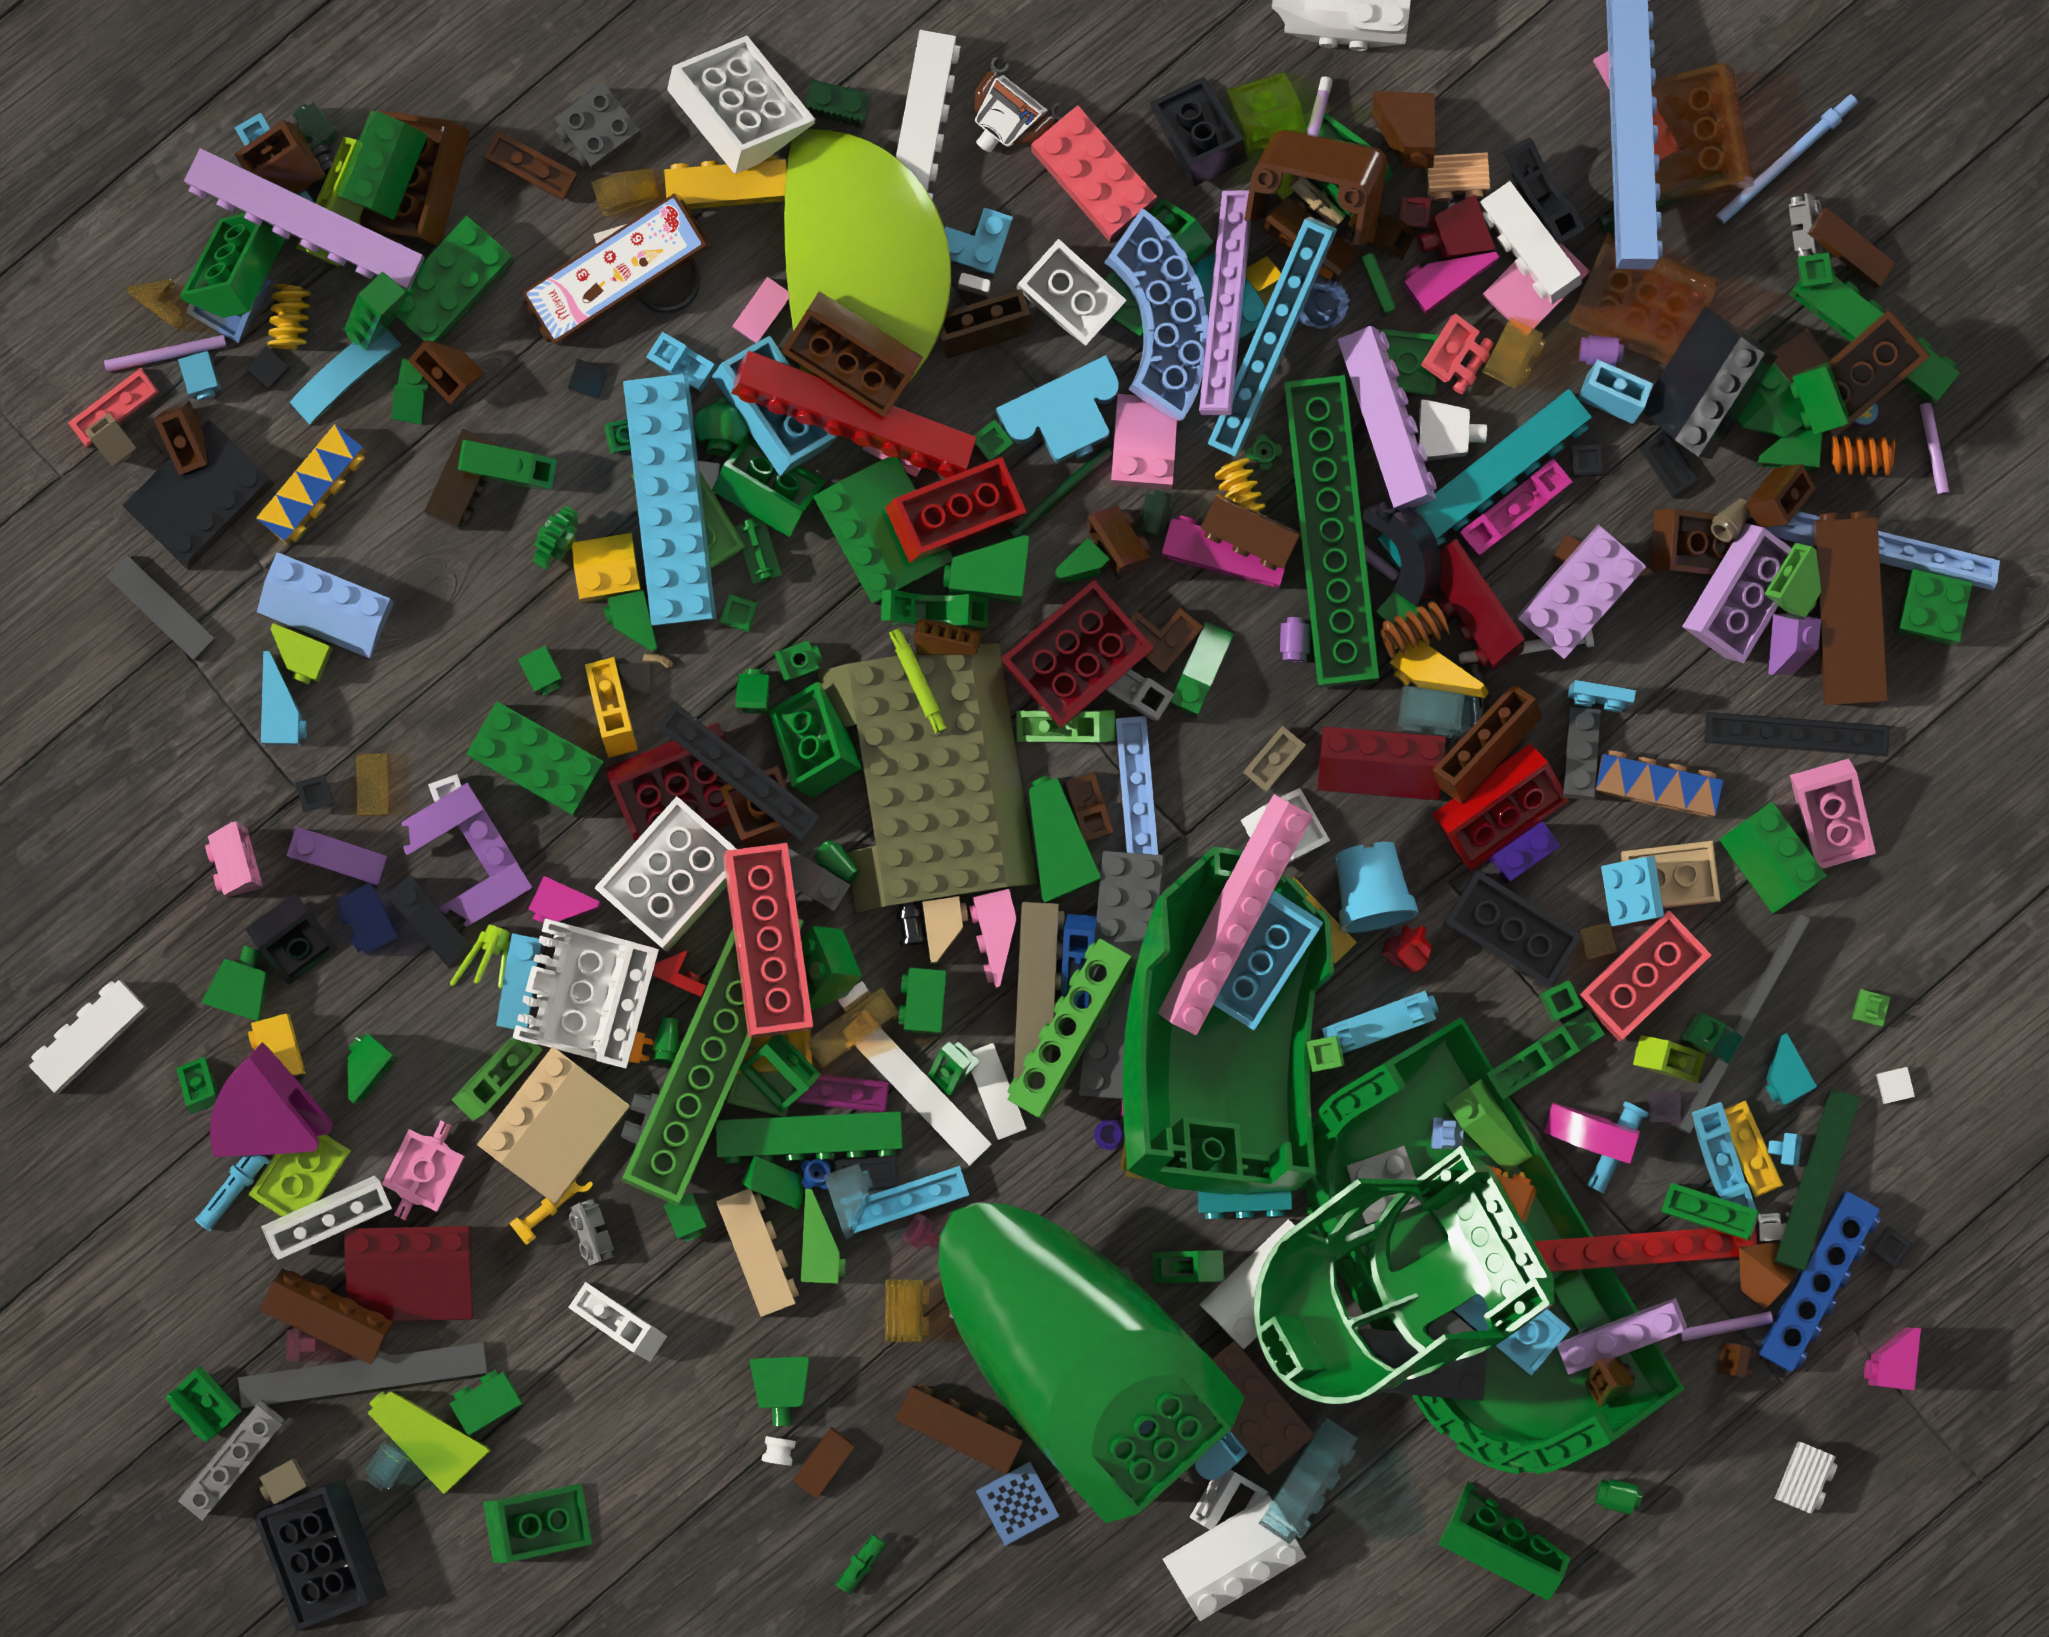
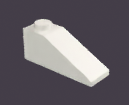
M587 1282L584 1283L568 1307L627 1349L651 1362L667 1338L658 1329Z

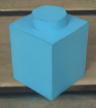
M208 351L178 359L188 395L192 399L197 398L198 401L208 400L215 397V392L221 391L214 362Z

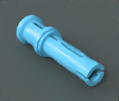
M1624 1101V1110L1617 1124L1638 1130L1642 1120L1648 1118L1649 1113ZM1602 1155L1586 1185L1604 1194L1620 1161Z
M266 1155L243 1156L237 1165L230 1167L229 1173L231 1175L198 1217L195 1218V1221L211 1232L217 1221L230 1207L245 1186L249 1187L255 1182L253 1179L264 1164L268 1165L271 1160Z

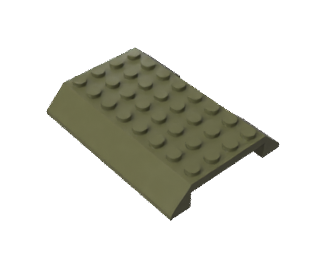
M999 643L980 644L976 655H919L914 653L934 699L941 710L939 713L947 727V729L936 734L928 717L925 718L924 711L898 656L848 663L818 672L819 683H821L845 729H858L874 829L875 846L846 852L856 868L860 870L857 877L851 882L856 913L994 889H1011L1037 885Z

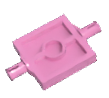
M440 1120V1124L433 1137L423 1136L410 1129L408 1130L381 1184L395 1191L402 1198L394 1214L395 1216L406 1220L413 1204L424 1205L436 1212L439 1211L465 1158L464 1155L451 1150L444 1143L452 1127L451 1125Z

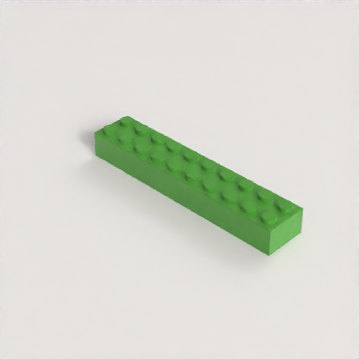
M798 919L799 929H801L804 921ZM733 928L621 1179L626 1184L678 1206L752 1040V1038L749 1039Z

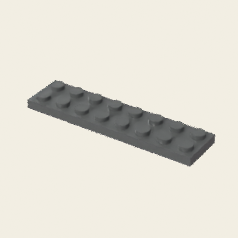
M1103 851L1095 943L1100 938L1129 954L1136 961L1083 1052L1079 1095L1082 1097L1123 1100V1053L1129 1000L1147 926L1157 899L1162 894L1165 856ZM1100 966L1094 970L1093 979L1095 982L1105 979L1107 975L1106 968ZM1089 994L1088 1006L1091 1004V1000H1092L1090 994Z

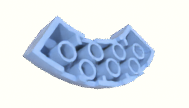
M1142 208L1111 251L1104 264L1111 268L1128 287L1135 299L1142 320V358L1137 374L1128 390L1163 414L1180 421L1185 418L1200 388L1204 369L1208 315L1206 314L1201 284L1187 259L1185 251L1174 241L1170 235L1171 233L1155 217Z

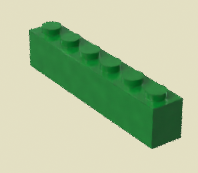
M1832 268L1833 283L1831 285L1801 289L1799 280L1789 295L1850 342L1883 314L1884 309L1882 306L1871 299L1867 301L1859 295L1860 290L1849 281L1843 283L1835 277L1836 272ZM1917 337V340L1929 352L1930 356L1907 375L1902 382L1926 401L1935 405L1960 372L1955 369L1957 365L1951 359L1944 355L1939 357L1931 350L1933 347L1929 342L1921 337Z
M901 1112L716 1120L717 1158H724V1164L743 1163L742 1157H754V1155L769 1162L773 1161V1156L786 1155V1161L804 1160V1154H816L817 1159H835V1153L847 1152V1158L866 1157V1151H878V1156H897L896 1150L903 1149Z

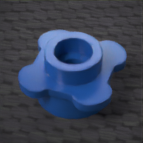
M819 1159L803 1161L801 1164V1170L804 1174V1178L801 1181L802 1186L805 1189H811L812 1187H821L823 1190L829 1189L832 1184L831 1179H829L830 1163ZM816 1172L819 1174V1176L815 1177L813 1173Z

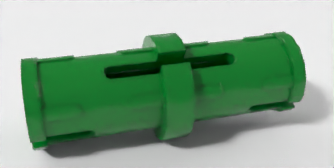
M872 1533L858 1554L852 1555L850 1558L851 1563L835 1584L851 1595L865 1574L871 1573L873 1570L871 1566L888 1545Z

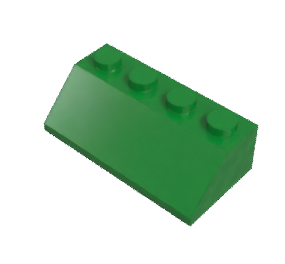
M246 213L219 219L180 295L181 299L222 318L234 315L242 316L248 313L286 238L272 232L274 226L266 222H262L261 226L246 220L244 218Z

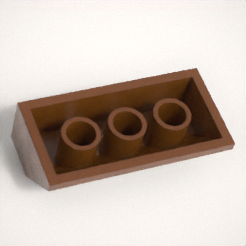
M820 291L781 350L788 357L884 418L923 358Z

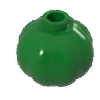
M718 397L716 402L704 405L699 409L694 419L695 437L698 443L706 447V451L712 455L728 456L731 454V451L736 450L739 445L745 443L749 437L750 431L745 420L726 397Z

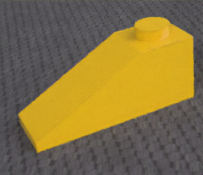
M1420 639L1418 640L1419 649L1415 650L1409 643L1407 644V654L1404 655L1399 650L1396 658L1390 662L1395 671L1394 677L1406 686L1411 682L1421 689L1483 698L1489 694L1483 683Z
M612 657L585 664L601 737L608 758L637 751L638 748L615 658Z

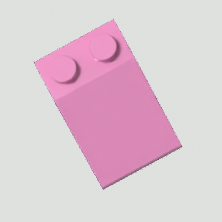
M1117 394L1111 485L1171 490L1173 485L1177 420L1163 414L1137 395Z
M1849 758L1790 775L1810 851L1821 869L1876 854L1858 775Z
M235 821L208 836L210 844L205 845L209 862H215L218 873L214 874L213 878L218 892L223 891L224 896L232 897L263 888L247 828Z

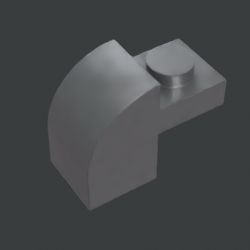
M1131 669L1106 690L1124 702L1126 706L1151 720H1159L1174 696L1172 692L1152 679L1144 678Z

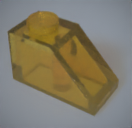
M651 168L619 172L591 182L603 217L661 198Z

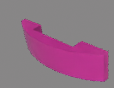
M1553 458L1495 506L1460 531L1459 534L1479 557L1572 483V480Z

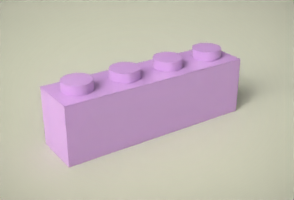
M1673 1298L1560 1341L1557 1347L1569 1375L1593 1366L1601 1358H1614L1684 1332L1687 1324L1677 1299Z

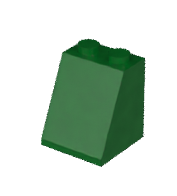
M1019 536L953 557L952 564L945 565L943 587H949V595L971 594L988 597L992 601L1022 604L1029 536Z

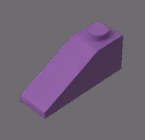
M299 827L295 828L286 855L291 859L377 886L379 885L388 857Z

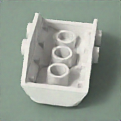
M1272 0V9L1284 21V33L1312 42H1319V46L1324 48H1336L1337 44L1349 45L1351 50L1366 51L1368 47L1405 44L1411 0Z

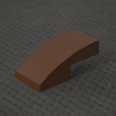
M1095 772L1065 780L1084 840L1089 841L1114 833Z
M831 1427L792 1481L817 1499L856 1444Z

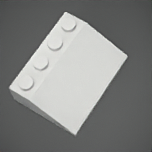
M748 36L672 66L667 88L668 92L734 174L762 163L815 123V118Z
M676 796L596 885L595 889L668 953L727 887L723 855L725 851L735 850L736 848Z

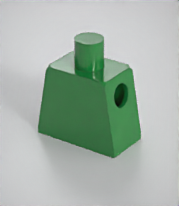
M244 946L238 963L224 959L202 1003L255 1021H261L269 973L256 969L261 952Z
M809 1356L750 1359L759 1408H772L773 1426H791V1407H803L810 1361Z

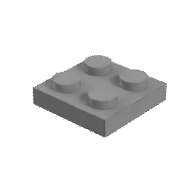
M1405 1146L1345 1166L1351 1183L1358 1178L1416 1179ZM1397 1194L1383 1197L1368 1207L1362 1213L1365 1224L1377 1221ZM1412 1197L1401 1212L1420 1206L1421 1203L1416 1197Z

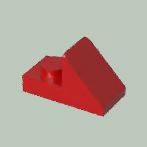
M688 950L655 963L652 973L653 977L702 998L707 987L701 984L704 978L689 971H686L685 976L680 974L688 957Z

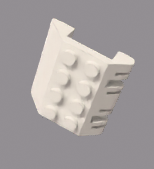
M545 918L542 931L554 934V937L552 939L540 936L539 943H542L544 946L555 947L553 958L543 954H535L533 961L546 964V966L541 968L532 965L525 991L538 995L537 998L524 995L522 1001L529 1006H539L536 1018L527 1014L518 1015L517 1021L529 1024V1028L516 1025L512 1038L550 1048L553 1046L558 1050L627 1068L659 949Z

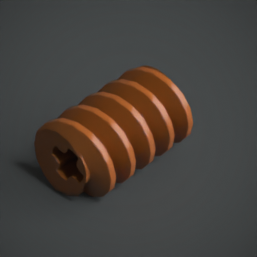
M1435 602L1428 603V611L1422 606L1418 607L1417 616L1412 611L1406 612L1405 620L1399 615L1394 617V625L1389 620L1383 622V630L1381 629L1384 644L1392 659L1396 658L1397 648L1405 655L1407 654V644L1410 643L1417 650L1419 649V639H1422L1426 645H1429V635L1433 634L1439 641L1441 640V630L1444 629L1449 636L1450 632L1446 619Z

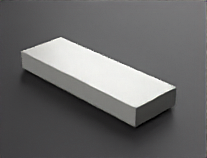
M991 1043L971 1051L979 1060L978 1065L972 1071V1075L997 1139L1000 1140L1026 1130L1018 1106L1007 1100L1010 1095L1007 1092L1010 1085L994 1044Z

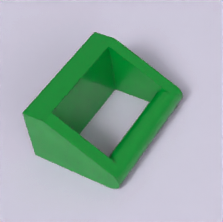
M1087 538L1057 567L1055 582L1058 585H1065L1099 576L1108 568L1110 559Z
M783 1034L772 1035L739 1067V1070L780 1113L805 1093L821 1075ZM764 1055L796 1088L786 1099L752 1066L761 1056Z

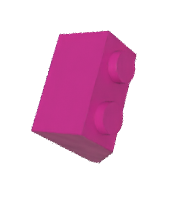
M1905 1327L1871 1354V1360H1866L1864 1378L1869 1379L1868 1385L1915 1390L1921 1328Z

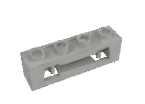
M260 1400L185 1490L178 1502L203 1521L280 1428L284 1419Z

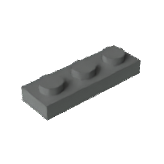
M1570 707L1563 798L1594 800L1601 709Z

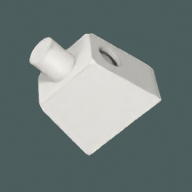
M1421 400L1419 403L1418 444L1423 446L1427 461L1463 457L1468 453L1469 442L1486 443L1487 425L1469 424V409Z

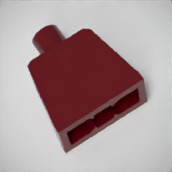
M1476 195L1470 196L1433 216L1427 222L1429 232L1417 236L1419 250L1422 253L1436 250L1440 261L1491 253L1495 249Z

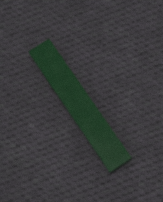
M1834 1088L1829 1090L1774 1262L1802 1272L1806 1270L1860 1097Z

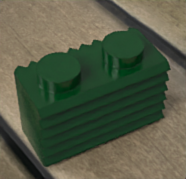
M812 79L805 106L814 117L818 115L820 119L822 117H825L826 120L830 118L831 121L836 120L838 123L842 121L843 124L848 122L849 126L854 124L855 127L860 126L862 129L866 125L872 100L870 93Z

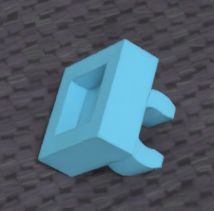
M1785 1133L1784 1142L1769 1140L1768 1153L1782 1155L1781 1164L1799 1167L1802 1136Z

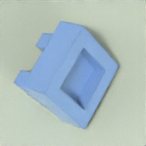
M1432 1118L1431 1149L1456 1150L1461 1145L1463 1146L1464 1130L1456 1119Z

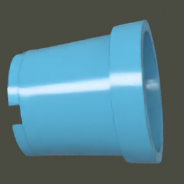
M1393 842L1373 843L1374 847L1368 848L1358 845L1336 854L1342 909L1339 911L1341 931L1359 933L1385 929L1408 922L1419 915L1415 898L1409 895Z

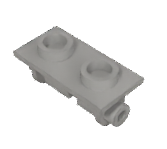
M1804 193L1805 201H1803L1802 196L1790 198L1791 204L1788 205L1791 226L1803 224V230L1792 231L1795 253H1798L1799 256L1811 255L1810 251L1813 254L1823 253L1824 248L1807 234L1822 210L1819 200H1816L1815 196L1809 193Z
M594 1199L569 1207L571 1212L569 1214L570 1224L578 1232L581 1241L579 1244L582 1257L588 1261L589 1266L613 1258L612 1251H614V1247L608 1231L605 1230L597 1233L595 1229L605 1224L599 1204H595Z

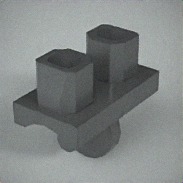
M653 1093L652 1096L634 1094L630 1109L645 1114L642 1126L626 1121L621 1137L637 1145L658 1095Z

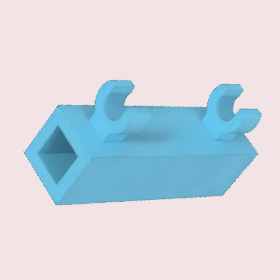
M1425 990L1322 1028L1320 1032L1323 1038L1339 1035L1342 1054L1432 1022L1436 1020L1434 1014L1438 1013L1439 1010L1433 995L1427 996Z

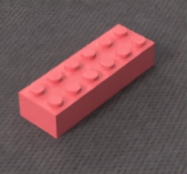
M782 843L725 851L723 858L748 1037L750 1039L810 1031L813 1028L788 844Z

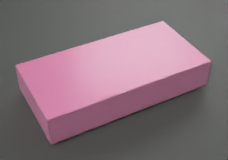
M767 277L732 327L755 344L761 341L789 302L788 291Z

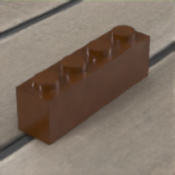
M1512 684L1434 767L1433 773L1439 788L1462 804L1542 719L1536 698L1515 684Z
M283 1268L272 1281L260 1310L371 1365L380 1353L393 1324V1321L386 1319L381 1313L370 1311L357 1305L350 1298H343L329 1291L327 1287L314 1284L302 1278L298 1273L287 1271Z
M919 1384L918 1388L911 1386L895 1419L896 1421L1007 1475L1023 1440L1017 1438L1020 1433L1019 1431L1004 1424L999 1429L990 1424L992 1418L976 1410L972 1416L962 1411L963 1404L947 1397L945 1402L934 1397L936 1391L923 1384Z

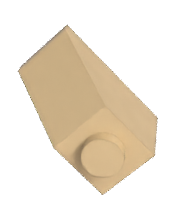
M959 896L922 901L931 964L938 963L963 930V922L968 921L966 903H960Z

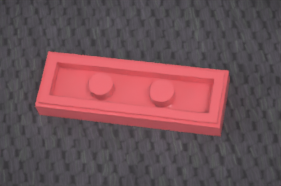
M140 368L69 421L68 424L83 444L89 448L94 443L85 432L88 427L108 412L118 424H121L158 396L160 391L143 369Z

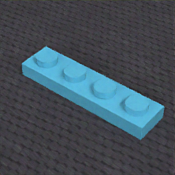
M958 1166L843 1204V1208L851 1232L854 1234L969 1196V1192L961 1168Z

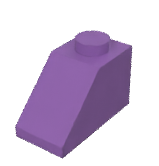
M1789 613L1773 614L1769 675L1795 674L1819 649L1821 619L1808 615L1804 618Z

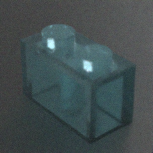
M1404 686L1401 691L1397 725L1404 726L1403 731L1422 733V729L1434 730L1435 736L1451 738L1452 733L1460 731L1465 694Z

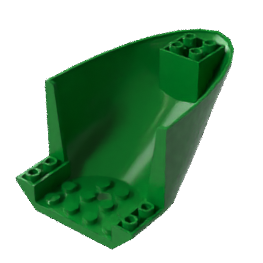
M976 1202L951 1213L940 1235L938 1266L945 1299L959 1334L980 1372L1001 1403L1031 1440L1105 1523L1139 1514L1233 1428L1245 1397L1196 1342L1131 1277L1106 1256L1069 1230L1039 1214L1005 1203ZM1144 1421H1153V1427L1150 1432L1146 1434L1139 1433V1427Z

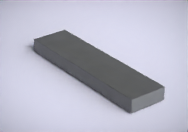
M127 554L105 576L194 661L216 640Z

